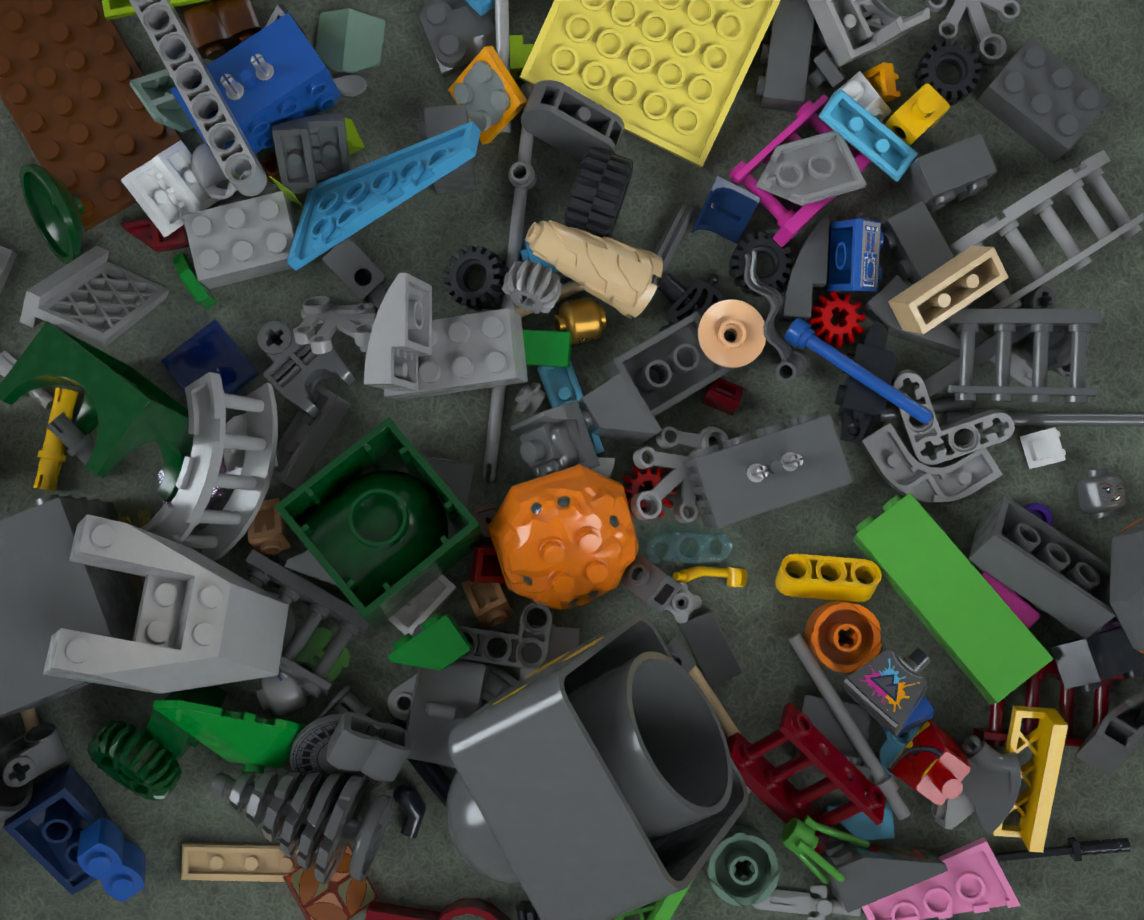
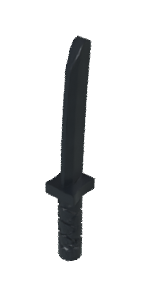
M1075 837L1068 838L1069 846L1044 848L1043 853L1019 850L994 853L998 862L1070 855L1074 861H1082V855L1130 852L1131 846L1127 837L1114 838L1112 840L1102 839L1101 841H1077Z

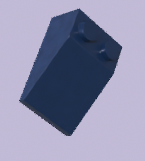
M67 765L34 786L29 803L19 812L6 819L3 828L73 895L97 880L85 873L78 863L77 854L80 831L101 817L112 820L92 788L70 765Z

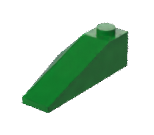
M154 700L153 703L155 710L227 762L243 765L242 772H255V774H264L265 768L279 769L290 757L295 737L307 726L277 718L273 720L256 718L255 714L223 711L222 708L181 700Z

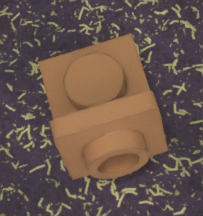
M280 498L263 501L254 521L247 530L249 543L256 552L262 555H276L282 550L291 548V540L285 531V520L274 508L281 501Z
M471 578L461 583L476 618L485 629L500 626L510 616L515 614L500 583L470 582Z

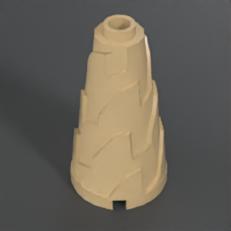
M543 220L539 224L534 222L526 235V242L530 243L529 248L534 251L532 254L555 266L562 274L584 286V290L616 308L619 313L628 318H631V316L636 318L642 313L658 287L651 283L652 275L654 274L661 278L663 260L662 257L651 251L637 249L606 236L601 238L552 220L548 222Z

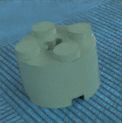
M733 824L704 864L706 874L716 894L722 900L734 906L762 903L773 893L779 879L778 861L774 850L761 833L744 825ZM738 861H745L747 866L744 869L740 866L736 868L735 864Z

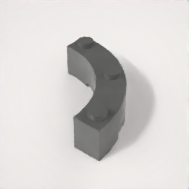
M1144 692L1128 698L1124 703L1110 711L1082 742L1075 756L1107 776L1130 756L1134 747L1144 743Z

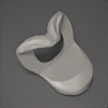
M206 143L199 145L193 152L191 159V170L195 178L209 197L213 199L231 197L237 189L231 182L227 189L216 187L227 178ZM252 170L244 171L240 176V180L242 177L247 178Z

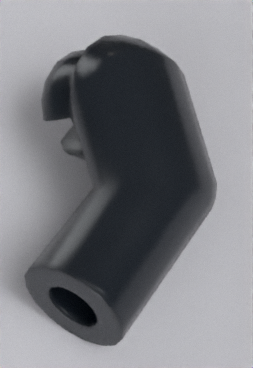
M400 785L393 793L394 801L399 803V806L406 815L400 833L416 838L425 814V803L415 788Z

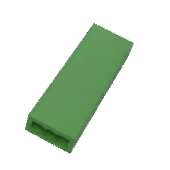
M908 493L902 499L897 494L882 506V509L885 511L876 519L870 515L855 527L858 533L854 536L853 541L868 560L878 565L884 579L990 705L1000 702L1053 660V657L911 493Z

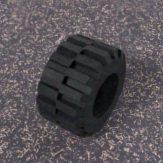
M593 146L586 153L577 173L564 216L565 226L577 228L601 238L604 236L610 237L633 173V160Z

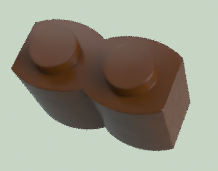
M217 0L194 6L183 13L193 43L202 59L216 60L262 30L251 0Z

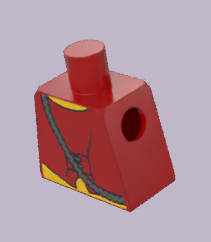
M928 720L887 770L939 806L947 798L954 799L962 793L963 786L961 781L970 772L971 766L956 739L934 722Z

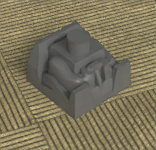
M577 400L543 411L511 426L513 433L520 438L522 443L520 447L521 457L529 463L530 468H532L537 477L579 464L589 469L600 466Z

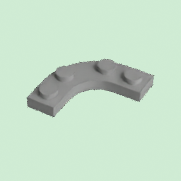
M891 423L868 435L860 443L883 480L904 496L911 493L917 501L940 503L958 500L976 492L1003 475L986 448L971 452L943 468L926 466L918 462L908 452Z

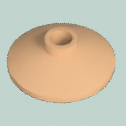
M734 299L723 300L708 308L702 316L698 326V341L702 351L712 362L727 368L742 367L754 361L762 352L766 343L763 329L765 322L760 313L750 304ZM732 331L735 334V341H727L724 337V332Z

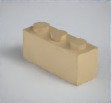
M970 246L889 300L888 303L903 331L924 335L1009 277L994 247Z

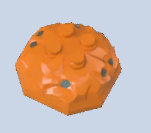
M581 464L512 486L488 526L508 590L551 609L563 610L583 606L593 599L616 589L628 566L635 560L639 550L623 485Z

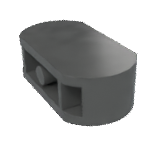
M552 80L540 81L534 84L521 116L522 126L528 133L581 162L593 146L616 154L624 132V123L620 116L563 83Z

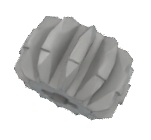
M525 260L524 262L515 261L503 280L502 290L505 293L504 297L507 300L513 301L514 306H519L524 311L530 310L535 314L540 312L549 313L561 295L562 284L560 283V276L552 273L550 267L545 268L541 266L540 262L535 264L530 260Z

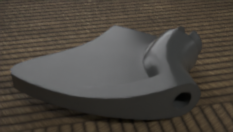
M971 735L962 744V749L968 753L966 759L971 768L961 783L963 790L970 797L983 830L986 833H992L1009 815L1018 797L1021 785L1019 759L1016 752L999 753L985 741L981 742L977 736Z

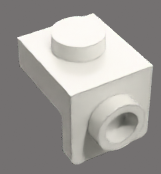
M861 71L840 87L880 122L891 113V109Z

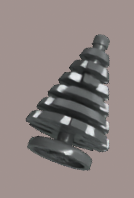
M265 771L255 786V781H253L256 777L255 772H243L237 780L233 779L230 775L220 772L212 778L210 783V791L213 794L230 797L228 805L237 814L243 811L246 804L248 805L245 818L253 827L257 828L264 820L263 836L270 842H273L275 837L279 838L280 836L282 838L280 840V850L291 858L298 849L297 864L307 872L317 863L314 877L323 885L327 884L338 870L350 842L355 845L349 863V875L352 879L359 882L365 879L382 842L393 804L391 796L381 794L373 801L364 821H358L359 818L357 816L363 807L369 777L364 773L354 774L346 783L345 772H333L325 782L324 774L313 772L307 774L299 785L301 773L289 772L287 776H283L278 784L276 783L279 779L277 772Z

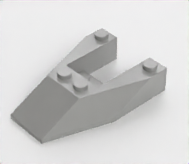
M87 514L77 524L69 561L145 577L133 640L129 641L61 628L51 637L43 675L158 694L278 675L289 609L287 603L194 549L128 523Z

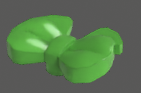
M324 627L316 628L295 662L307 663L314 671L325 653L322 650L332 637V631ZM346 647L325 678V681L328 683H332L339 676L342 667H348L350 655Z

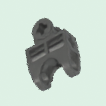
M269 322L260 329L257 336L258 345L274 362L262 375L291 405L309 417L315 419L321 414L315 406L317 403L313 398L314 387L319 381L331 378L338 382L342 380L347 386L356 381L334 348L328 353L314 354L312 353L310 343L297 344L293 331L282 322ZM278 340H280L281 342H283V343H282L281 345H279V346H277V345L275 344Z

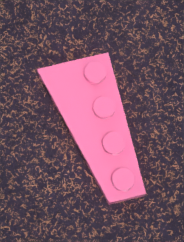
M983 837L938 857L946 864L948 871L865 905L862 909L868 920H922L934 917L945 919L953 917L952 914L970 911L981 913L990 911L989 908L1006 905L1008 908L1021 905L986 838Z

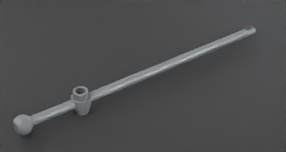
M525 82L521 85L520 90L528 100L533 85ZM523 126L521 127L518 162L511 166L508 173L509 180L515 188L506 267L509 269L515 261H520L527 192L533 188L537 180L536 172L531 166L534 135L528 133ZM503 295L501 309L510 308L514 311L513 301L507 300ZM506 385L492 387L482 479L485 483L487 482L489 464H491L490 483L496 478Z

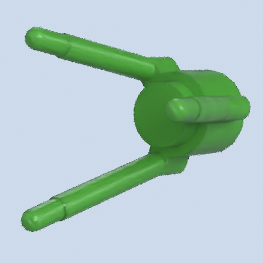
M807 815L802 821L797 817L792 818L783 829L780 841L783 842L785 847L794 852L825 884L829 883V878L812 860L838 881L843 882L845 878L834 866L814 851L819 841V837L815 835V830L865 848L870 846L867 840L818 823Z

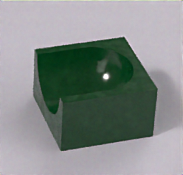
M390 417L381 422L274 506L361 616L375 629L465 557L475 546L484 541L481 527L477 520Z

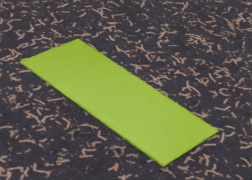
M270 176L288 198L303 208L302 204L289 189Z

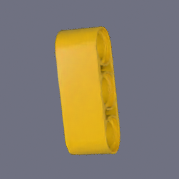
M790 554L782 560L776 575L775 584L779 592L789 597L865 602L875 592L881 581L882 573L876 563L866 559ZM788 573H795L799 578H793ZM822 575L829 576L833 581L826 580ZM857 578L865 580L867 584L861 583Z

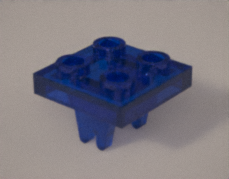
M216 319L161 360L184 392L185 387L208 372L220 374L224 393L234 394L259 375L258 371Z

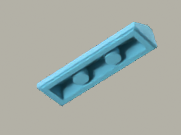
M841 88L834 92L818 116L896 182L918 156V153Z

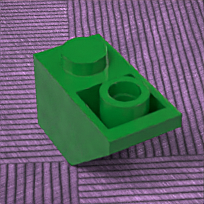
M438 612L421 624L424 630L415 637L408 633L393 643L392 647L395 651L387 657L393 663L442 671L474 649V647L451 614L441 617Z

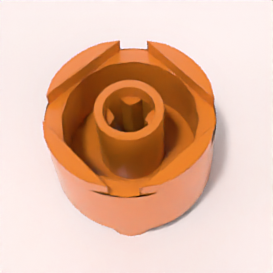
M831 601L816 608L807 620L803 635L805 642L818 663L842 673L857 671L879 655L882 645L881 627L875 615L864 606L845 601ZM840 630L846 631L845 637L848 640L845 643L838 641L840 638L838 632Z

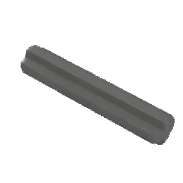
M683 202L678 204L654 251L663 260L661 278L695 212L692 206ZM653 274L651 283L657 285L661 278Z

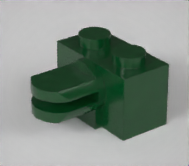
M215 685L171 692L164 700L187 701L222 708L225 711L226 709L222 707V704L228 692ZM153 710L144 732L148 736L154 737L155 741L159 744L164 745L167 751L170 750L175 760L178 761L190 745L195 748L200 743V741L157 710Z

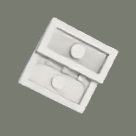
M181 140L121 179L164 237H167L184 225L183 215L206 210L220 200L209 197L195 178L191 170L192 154Z

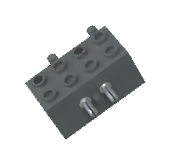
M815 411L788 420L790 427L787 428L784 422L756 430L757 438L754 439L748 433L723 441L725 448L718 450L717 444L690 452L692 459L683 463L685 468H691L692 474H689L688 478L689 481H695L697 487L692 488L694 495L699 494L701 500L696 501L697 506L705 510V513L700 514L704 527L720 528L853 483L831 414L819 417L818 412Z

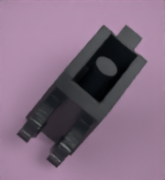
M881 323L872 324L871 327L869 326L862 344L858 343L853 354L847 353L846 356L891 385L897 358L892 351L885 350L888 336L887 327H884ZM849 374L847 375L845 385L839 384L834 404L840 405L838 416L842 417L840 439L860 444L869 424L871 425L878 421L881 414L885 412L888 400Z

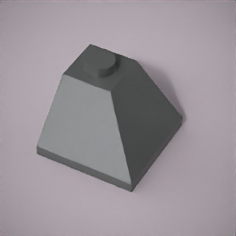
M626 370L617 374L578 401L586 427L593 435L638 446L662 431Z

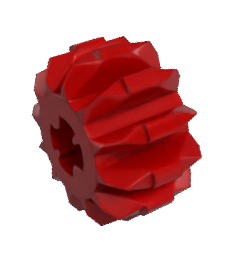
M832 291L829 294V298L821 295L816 299L818 306L812 305L811 315L814 317L806 322L811 324V327H817L814 334L816 337L821 334L823 336L822 341L827 344L832 340L833 346L837 350L842 348L843 341L851 345L855 342L854 335L863 333L864 329L857 323L863 322L866 319V315L862 313L856 314L855 311L860 308L861 302H855L853 305L849 304L851 299L850 293L843 295L840 300L837 291ZM838 314L842 321L834 326L830 319Z
M635 465L631 470L636 480L627 475L622 477V481L631 486V488H624L625 494L631 497L627 500L628 506L631 505L632 498L639 493V487L643 488L645 486L643 483H650V487L653 488L662 480L659 477L664 472V467H658L655 474H651L652 467L644 469V474L642 475L639 468ZM673 489L668 495H676L677 489ZM665 497L661 500L662 505L671 509L674 506V503ZM640 501V507L645 512L646 505L643 501ZM663 510L658 515L659 518L664 516Z

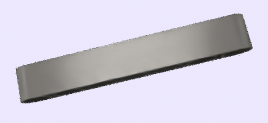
M129 0L225 177L245 196L260 194L267 184L266 174L171 1ZM168 24L164 29H161L162 26ZM185 52L182 57L176 59L180 53ZM201 81L197 88L191 89L196 82ZM218 110L213 118L207 119L210 113ZM235 140L230 148L223 149L228 141ZM252 170L246 179L240 180V176L244 171Z

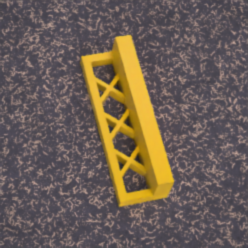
M1013 706L1004 753L1016 752L1018 754L1028 746L1033 754L1032 759L1020 767L1021 778L1027 783L1026 790L1018 795L1010 811L1011 813L1017 809L1021 814L1019 826L1001 824L992 834L993 836L1021 838L1029 852L1043 853L1068 729L1067 723L1056 709ZM1022 718L1039 719L1038 728L1024 736L1020 731Z

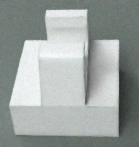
M1056 427L1020 436L1029 469L1066 460V451L1062 449L1059 439L1061 435L1056 430Z

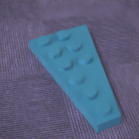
M473 121L318 183L317 188H309L287 263L297 271L475 157L481 130Z

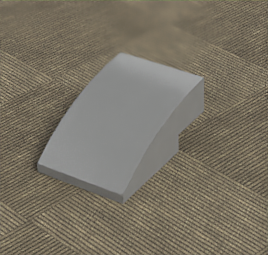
M399 273L389 287L373 323L366 353L364 385L388 391H418V356H432V285L408 273Z

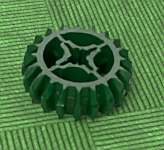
M110 720L106 722L102 728H99L94 733L93 739L88 743V754L91 760L97 764V767L103 770L106 776L111 777L115 783L120 784L126 790L132 791L136 796H142L144 799L152 801L163 800L168 793L172 792L181 777L182 771L178 761L173 758L172 753L164 748V745L159 744L155 741L154 737L148 736L143 730L140 731L133 725H127L124 721Z

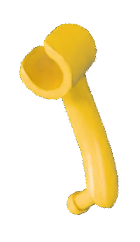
M694 566L674 572L672 576L676 581L684 583L703 576L727 578L726 586L745 587L747 583V572L742 568Z

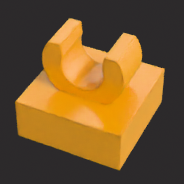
M883 62L862 73L884 102L892 101L901 96V92L896 91L895 81L899 79V75L894 73L893 63Z

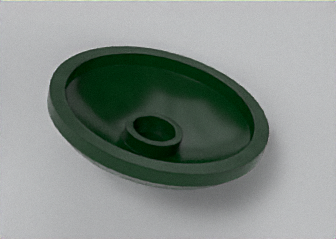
M35 163L23 165L20 169V182L33 221L54 255L63 263L69 264L78 258L82 252L84 224L81 214L84 213L83 205L76 194L72 195L66 185L47 169Z

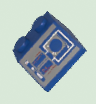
M851 219L829 223L826 291L878 292V285L882 278L879 254L884 242L881 222Z

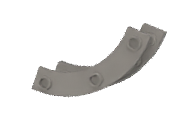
M1104 150L1087 158L1078 167L1070 168L1003 210L1002 212L1006 217L999 221L997 217H994L949 245L955 257L970 246H984L982 241L998 232L1001 237L1005 235L1034 281L1012 295L1003 282L991 289L999 303L990 309H1016L1022 305L1019 298L1068 268L1073 273L1092 262L1089 257L1090 254L1120 236L1124 241L1142 230L1139 223L1144 221V212L1131 220L1102 176L1104 171L1101 167L1111 161ZM1084 183L1091 185L1119 228L1112 232L1110 231L1083 190L1082 186ZM1060 192H1063L1065 197L1068 195L1071 197L1098 238L1097 242L1083 251L1079 249L1051 206L1054 204L1051 198ZM1031 210L1034 215H1040L1068 258L1067 261L1049 272L1045 271L1017 228L1019 226L1017 219Z
M208 372L185 387L189 414L188 434H194L191 457L185 456L181 472L175 484L179 490L173 501L165 503L159 512L140 529L190 548L201 549L204 556L215 562L231 550L243 537L261 508L269 489L274 469L278 439V417L272 384L266 383L247 396L224 393L220 374ZM226 408L246 411L247 436L226 433ZM224 448L246 450L240 475L219 473ZM215 487L235 489L223 510L205 509ZM199 523L209 524L199 531L198 535L190 534Z

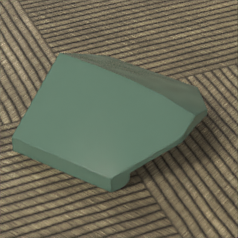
M351 8L322 12L319 17L315 52L322 62L333 71L356 73L371 67L376 68L381 65L386 20Z
M167 69L130 80L129 85L155 122L182 133L191 132L196 129L170 91L176 85Z

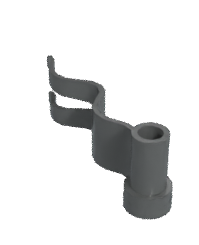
M754 249L752 251V264L750 254H745V283L749 289L765 296L771 303V311L763 326L764 336L778 350L781 356V362L776 368V376L783 382H790L795 377H799L806 372L810 365V359L808 354L802 349H792L790 344L776 330L775 317L782 306V296L778 290L762 283L757 277L756 263L758 256L757 250Z

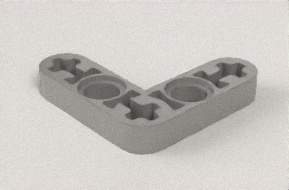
M907 369L896 373L892 379L891 386L897 390L903 386L905 378H909L911 382H917L912 387L914 396L917 400L921 397L924 400L916 402L931 411L933 415L929 423H925L922 426H914L909 422L910 415L899 408L913 451L918 460L923 464L936 465L1004 442L1014 432V421L1008 413L1001 409H990L939 427L926 386L920 375L913 370ZM899 390L903 394L907 395L905 390ZM995 418H999L1001 422H1006L1001 425V432L995 433L993 429L982 431L985 438L981 440L980 433L974 426L980 423L982 429L989 428L993 425L992 420ZM964 428L971 430L973 437L968 444L961 446L954 443V434L958 430ZM943 435H946V439L952 448L947 451L944 445L934 448L935 454L928 456L926 452H921V450L925 449V442L931 441L933 445L944 443L941 438Z

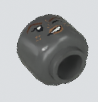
M1107 468L1086 471L1087 478L1080 479L1076 483L1080 510L1085 514H1090L1091 519L1120 515L1119 509L1124 508L1127 502L1121 476L1108 474Z

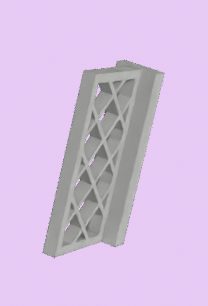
M95 246L26 291L20 323L34 328L41 322L48 321L65 331L105 348L163 302L168 296L169 289L107 262L109 251ZM107 275H109V276H111V277H113V278H116V279H109V278L107 277ZM91 288L104 289V291H101V290H92ZM116 290H127L128 292H118ZM74 300L88 301V303L74 302ZM99 301L112 302V304L99 303ZM124 303H136V305H125ZM60 313H70L71 315H62ZM82 314H95L96 316H83ZM107 315H120L121 318H120V317H108ZM94 328H104L106 332L103 333Z

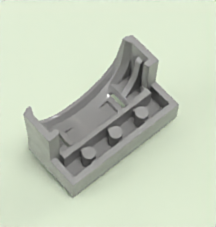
M807 0L837 68L890 44L930 19L929 7L912 16H901L891 11L881 0Z

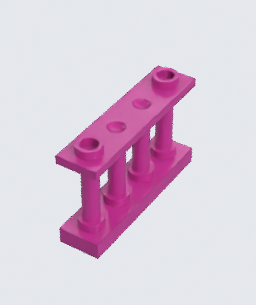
M825 94L815 103L811 100L807 101L796 113L798 118L750 162L746 164L742 160L728 175L731 178V183L737 186L742 184L749 192L760 197L759 202L778 220L777 225L780 229L772 239L781 248L836 196L802 205L795 213L792 209L788 211L770 192L756 187L758 180L752 174L763 164L768 165L776 146L801 140L802 138L797 133L808 123L819 134L833 131L831 127L818 117L819 112L829 99ZM846 141L862 173L872 161Z

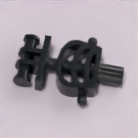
M668 273L657 284V289L673 303L665 314V319L669 324L662 326L660 332L678 323V319L687 313L691 315L698 312L702 318L709 308L712 299L716 303L725 300L723 294L713 287L719 280L718 276L711 274L708 277V282L698 278L687 289ZM693 292H695L694 297H693V298L690 297V295H691ZM702 292L706 294V301L703 306L697 302ZM732 331L724 332L725 339L729 336L735 341V334Z

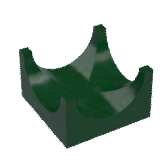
M47 321L0 383V400L13 405L24 394L46 386L69 385L84 388V401L73 423L85 435L87 433L90 434L98 426L96 445L85 468L94 475L104 478L127 454L144 444L157 441L163 456L164 474L162 483L156 493L166 501L172 502L179 490L175 484L181 472L185 456L191 457L194 434H188V409L127 363Z

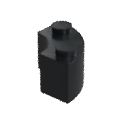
M1122 626L1098 632L1096 635L1081 640L1074 639L1051 647L1065 689L1078 687L1079 692H1086L1100 688V681L1116 675L1123 674L1124 679L1144 675V653L1133 648Z

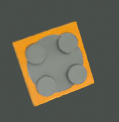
M493 46L484 47L448 89L457 104H466L469 121H473L481 130L479 140L482 145L490 143L527 103V99Z

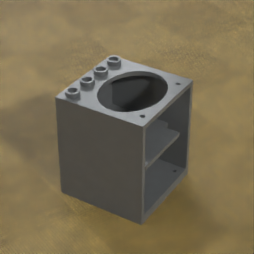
M55 493L35 500L37 505L35 507L0 520V718L43 706L97 684L43 675L51 637L61 628L123 640H133L144 587L141 576L69 561L77 524L87 514L120 521L113 502H103L99 498L87 500L86 497H80L75 499L72 495L59 497Z

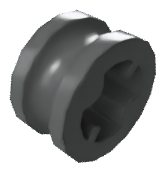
M1037 287L1021 297V308L1055 309L1056 295L1050 287ZM1037 298H1040V305H1037Z

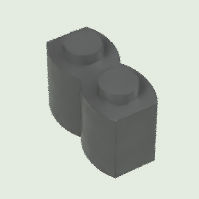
M345 712L327 744V762L340 770L361 771L373 780L394 781L412 750L411 733L394 724L378 723L365 715Z

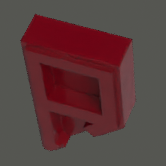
M150 218L121 223L123 229L158 253L190 247L185 224L167 237H164Z

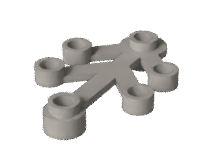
M925 0L926 8L929 7L931 12H939L945 6L947 0H941L940 5L933 4L931 0ZM955 0L946 19L936 29L937 39L944 42L945 39L951 38L952 41L958 33L957 25L965 9H967L979 42L976 47L978 59L984 64L998 62L1006 52V41L1002 36L991 33L981 5L997 12L1001 21L1009 23L1014 21L1015 17L1020 13L1018 2L1015 0ZM1004 7L1012 8L1014 15H1007ZM942 27H949L952 35H945L942 32ZM990 47L994 51V56L988 55L984 48Z
M315 296L303 301L301 316L304 320L300 326L293 329L297 344L310 343L312 353L314 354L328 353L333 349L331 337L338 329L353 337L355 344L360 347V350L367 352L371 330L377 315L374 304L361 303L358 305L334 306L330 303L329 297ZM324 323L317 334H315L314 327L317 324Z
M672 426L662 428V431L656 434L657 444L664 449L682 445L696 448L694 450L696 451L708 447V440H711L713 445L717 444L718 450L725 448L723 441L729 440L726 433L716 427H707L698 434L681 432ZM666 432L669 433L671 437L670 443L667 442L665 439ZM644 447L635 451L633 461L640 469H647L652 466L673 469L650 491L638 493L632 498L630 508L637 519L649 520L656 518L662 510L661 500L681 482V503L676 505L674 516L680 523L692 522L697 518L696 495H694L692 488L696 487L695 481H689L688 475L692 474L690 467L685 468L683 463L692 459L691 454L682 456L656 452L651 447ZM643 452L648 456L647 464L642 460ZM640 501H643L646 505L645 512L641 510ZM684 507H686L689 511L688 518H686L683 514Z

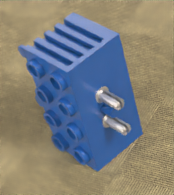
M289 12L207 65L210 74L255 154L262 149L274 146L272 126L294 119L313 116L319 111H326L334 106L336 100L342 97L328 69ZM201 81L196 82L191 89L197 88ZM176 86L173 87L170 91L208 146ZM218 110L210 113L207 119L213 118ZM235 140L228 141L223 149L230 148Z

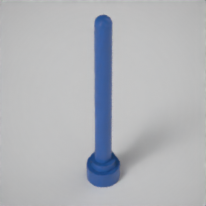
M798 317L787 330L784 340L795 348L798 346L801 348L808 347L920 422L929 423L932 420L933 415L931 411L814 335L815 331L811 329V324Z

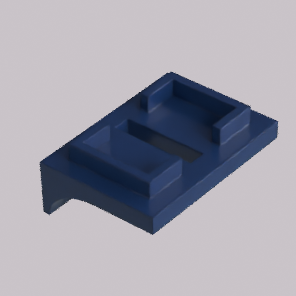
M717 176L691 232L708 230L737 244L761 198Z

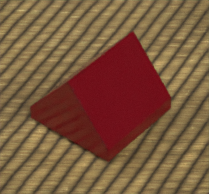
M718 378L709 384L701 403L733 416L740 404L744 388Z

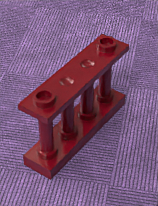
M1053 658L1052 661L1026 680L1025 707H1039L1041 679L1045 678V673L1057 674V680H1060L1059 714L1068 725L1064 746L1080 747L1086 736L1073 735L1075 687L1065 689L1055 658ZM1123 674L1100 681L1101 687L1094 689L1093 729L1108 715L1110 685H1114V679H1124ZM1005 698L996 704L990 705L989 729L974 728L973 734L985 739L984 741L990 746L1006 747L1009 730H1003ZM1024 718L1023 731H1021L1024 736L1038 728L1039 719Z
M791 702L784 706L779 729L753 744L748 742L739 732L728 737L727 744L730 757L739 770L745 785L786 825L794 817L802 821L807 815L816 822L831 827L860 812H863L876 825L883 823L886 797L881 789L873 785L811 723L809 718L801 713ZM789 740L802 752V754L778 767L773 766L763 756V754ZM813 764L827 776L802 790L796 789L787 780L788 777ZM837 788L850 799V801L826 813L820 812L811 803V801ZM815 830V835L819 837V841L814 851L820 853L828 848L830 835Z

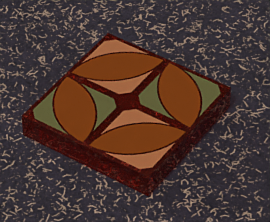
M350 844L344 853L338 870L325 885L321 884L314 877L317 863L308 872L299 865L283 876L286 885L306 920H349L379 899L367 876L362 882L352 879L349 875V863L353 852Z

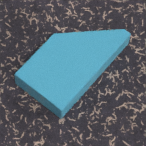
M887 801L885 802L883 823L876 825L863 812L840 822L854 836L864 840L895 838L893 811ZM842 804L826 805V811L828 812Z

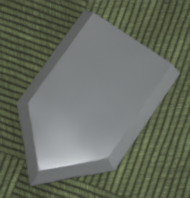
M833 130L776 146L756 187L802 206L864 188L867 184L845 139Z

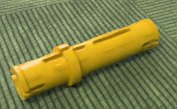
M55 388L48 424L63 412L72 421L78 392L64 388ZM50 429L46 430L42 450L38 451L37 457L40 458L33 488L56 492L62 462H66L67 458L64 455L66 445Z

